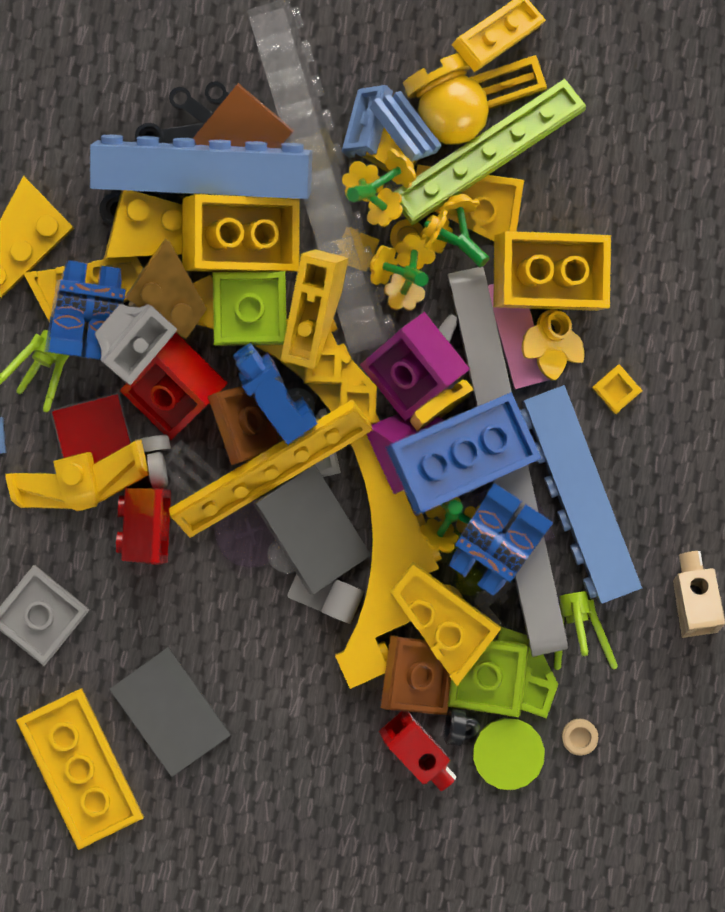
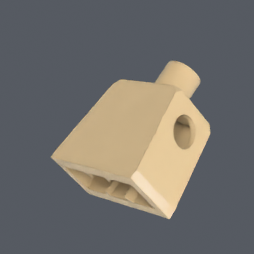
M700 551L679 554L682 573L677 574L673 583L681 636L685 638L718 633L725 625V618L715 570L712 568L703 569ZM690 586H698L702 591V595L693 593Z

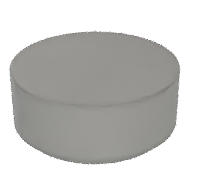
M167 435L141 438L145 454L171 449L169 436Z
M163 453L147 454L152 488H166L168 477Z

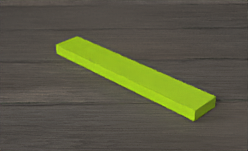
M563 79L418 175L416 180L412 182L411 187L405 188L402 186L394 191L402 196L399 204L402 206L403 215L411 225H414L441 207L450 197L459 195L584 112L586 108L585 103L566 79Z

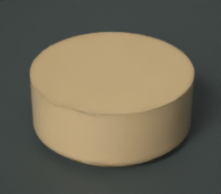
M574 719L563 728L562 742L570 753L579 756L587 755L597 746L598 732L589 721Z

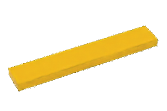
M351 400L317 420L318 424L287 445L283 440L170 507V517L191 538L373 431L371 423L355 402Z

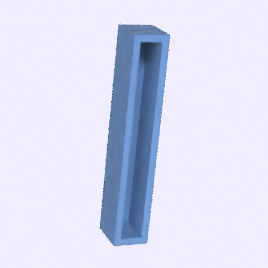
M101 135V140H97L90 145V189L308 199L311 195L313 150H303L304 145L300 143H283L282 149L267 148V143L261 141L245 142V147L231 146V141L209 140V145H195V139L174 138L173 144L159 143V138L152 136L137 137V142L123 141V136Z
M565 385L522 401L524 409H521L520 412L528 429H532L537 441L535 445L541 456V459L537 460L538 464L545 462L550 475L544 478L551 498L558 496L562 510L557 511L563 530H571L575 543L570 545V549L577 565L583 563L588 577L583 579V583L589 598L596 597L598 603L602 604L642 589Z

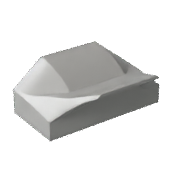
M120 304L95 332L102 351L101 361L127 384L131 385L178 329L151 305L130 307Z

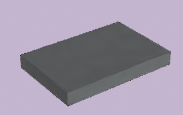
M316 465L284 482L253 503L310 595H314L371 555Z
M167 647L109 689L171 777L231 735L170 647Z

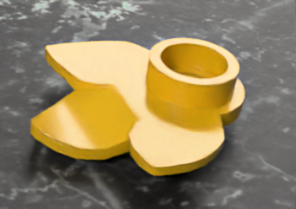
M551 309L543 312L538 318L537 325L529 328L523 336V357L527 359L537 358V365L540 371L551 381L556 380L562 374L567 360L573 363L584 362L582 340L572 331L571 320L562 311ZM551 324L554 326L555 332L552 330Z

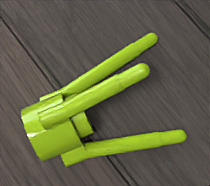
M43 330L41 335L36 333L30 344L0 374L1 385L34 351L32 358L35 361L16 390L17 394H22L41 365L50 368L53 363H56L43 406L44 412L50 411L63 366L69 355L44 352L48 334L47 330Z
M587 591L560 595L559 606L563 624L565 617L567 624L575 623L581 654L583 656L588 655L583 621H588L589 615L610 667L615 670L618 666L597 616L594 600H588ZM563 650L554 652V668L556 670L561 668Z

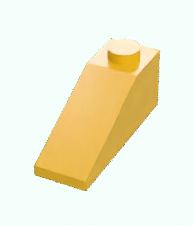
M317 249L301 254L280 360L311 369L317 368L342 294L348 257Z

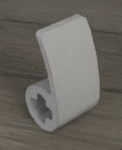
M296 573L287 596L333 618L351 624L365 591L336 579L314 595H310Z

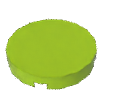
M501 718L490 722L479 732L474 743L473 760L477 772L488 784L498 789L516 790L529 785L538 777L544 765L545 748L540 735L530 724L519 719Z

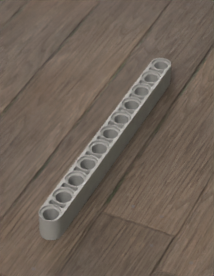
M475 267L447 274L449 286L452 289V300L455 314L458 318L457 323L467 366L470 368L468 373L471 386L474 389L473 395L476 407L512 392L483 267ZM526 465L493 480V484L496 483L522 501L504 529L506 534L525 504L538 512L529 467ZM543 537L514 576L525 629L530 640L529 646L532 657L568 649L552 570Z

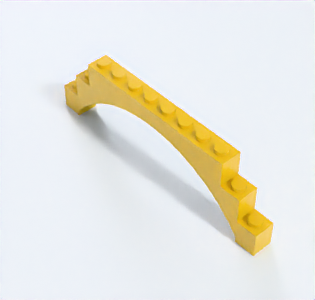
M209 275L193 283L207 308L196 325L214 329L213 278ZM333 319L323 348H342L350 356L345 343L337 345L332 332L338 330ZM255 345L278 359L304 381V366L280 360L283 345ZM307 384L321 398L330 412L339 408L340 385ZM377 414L375 415V423L380 421ZM367 435L350 443L355 453L365 481L371 510L373 536L371 571L366 597L356 627L345 650L335 654L350 689L385 673L388 648L385 641L377 643L376 637L411 622L391 594V590L413 562L427 573H431L439 569L436 561L442 559L439 550L428 547L427 541L419 535L420 527L426 524L422 513L416 515L411 508L405 490L393 494Z

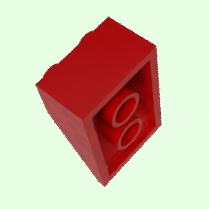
M125 488V496H119L118 517H124L123 532H117L116 553H122V561L151 564L168 562L171 491L165 489Z

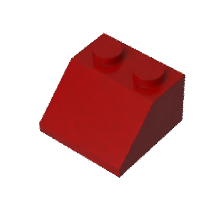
M176 333L167 341L131 385L126 383L119 391L164 435L169 436L171 441L210 403L208 396L220 392L228 383Z

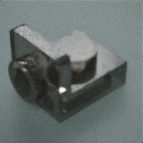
M513 579L510 583L507 581L494 596L482 589L472 597L473 601L477 604L475 608L496 624H502L489 606L494 602L498 607L514 594L511 588L516 585V582Z

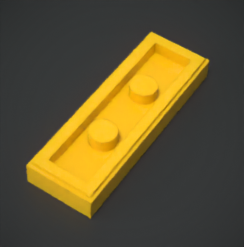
M512 0L459 36L452 43V46L471 69L476 72L538 29L546 20L529 0Z

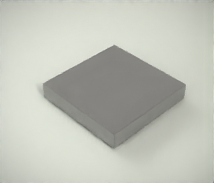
M33 565L0 606V631L39 663L46 666L90 609L36 565Z

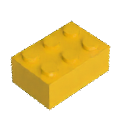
M198 194L183 198L182 265L186 271H286V274L298 272L300 199Z
M510 231L495 235L493 308L591 311L610 308L611 235Z

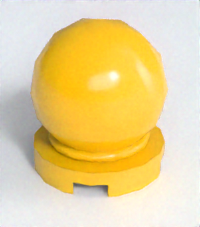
M459 53L440 60L443 67L429 74L423 68L403 82L408 98H420L418 115L437 140L446 145H460L474 139L485 127L489 112L486 92L476 80L465 76L471 67Z

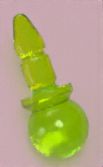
M454 528L453 533H456L460 538L461 535L459 534L457 529ZM455 546V548H454V550H453V555H454V553L456 552V550L458 549L456 546ZM477 561L466 577L453 569V572L457 573L456 587L464 595L473 596L482 590L478 583L483 575L476 569Z

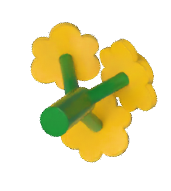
M390 149L387 152L385 165L390 171L385 175L378 176V169L375 165H368L366 167L363 162L355 161L350 165L349 173H345L342 176V183L346 186L345 194L349 201H370L367 221L372 225L379 224L381 227H386L391 220L397 219L402 213V206L399 204L402 200L401 194L398 192L393 193L389 188L383 189L384 184L392 179L396 184H402L405 188H409L412 186V182L416 180V173L410 159L405 155L400 156L395 149Z
M466 194L450 197L443 204V207L438 209L439 215L428 217L424 223L425 227L420 232V238H426L424 248L428 249L432 244L431 249L437 253H442L446 244L449 243L458 246L478 267H483L490 257L469 238L465 213L477 209V206L480 204L479 200H472ZM447 214L451 216L457 215L460 236L452 233L453 229L449 227Z
M416 233L406 234L403 241L395 244V249L384 245L380 246L370 262V281L375 285L380 283L385 285L384 293L389 296L388 305L394 310H400L404 307L405 310L412 311L415 309L416 303L421 302L425 297V290L422 286L427 284L428 276L419 269H422L424 264L432 263L435 260L436 254L431 249L432 244L428 249L424 248L426 238L421 239Z
M455 497L425 511L430 519L420 527L419 535L427 540V545L431 549H439L444 553H451L459 540V536L453 533L454 527L451 523L457 521V530L463 534L480 505L476 508L473 506L467 507L463 514L461 513L463 508L459 497ZM437 516V517H438L439 519H441L442 521H439V522H438L437 520H435V519H433V518H435V517Z

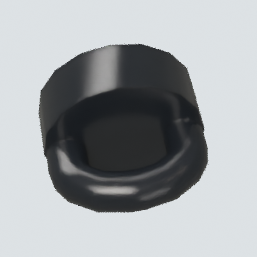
M450 709L446 715L444 725V740L446 744L461 746L464 740H469L479 733L480 724L476 719L466 717L465 711Z

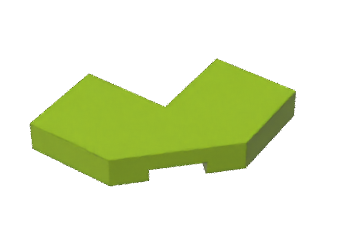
M502 626L497 640L529 644L530 642L527 635ZM529 646L521 710L547 718L558 683L544 655L532 657Z

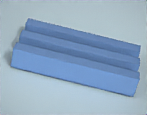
M387 85L358 89L341 151L348 158L355 157V153L359 156H365L366 152L371 155L377 154L384 126L369 107L374 99L380 98L383 100L386 95L390 94L392 96L393 90Z
M401 91L395 92L393 97L390 94L386 95L383 100L380 98L374 99L369 108L411 162L438 152L441 147L440 142Z

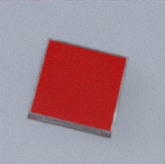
M120 392L50 410L62 459L91 452L95 464L133 442Z

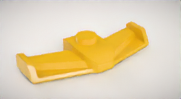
M139 439L95 464L92 453L86 452L53 461L56 474L7 473L5 477L11 501L19 508H62L81 511L97 507L98 503L148 476L149 470L142 440Z

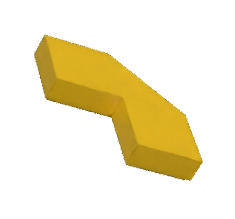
M323 348L317 368L305 367L304 384L340 385L339 407L353 400L370 423H375L377 386L342 348Z
M467 380L458 382L453 388L442 391L414 412L410 423L417 432L438 416L442 418L471 395L474 389Z

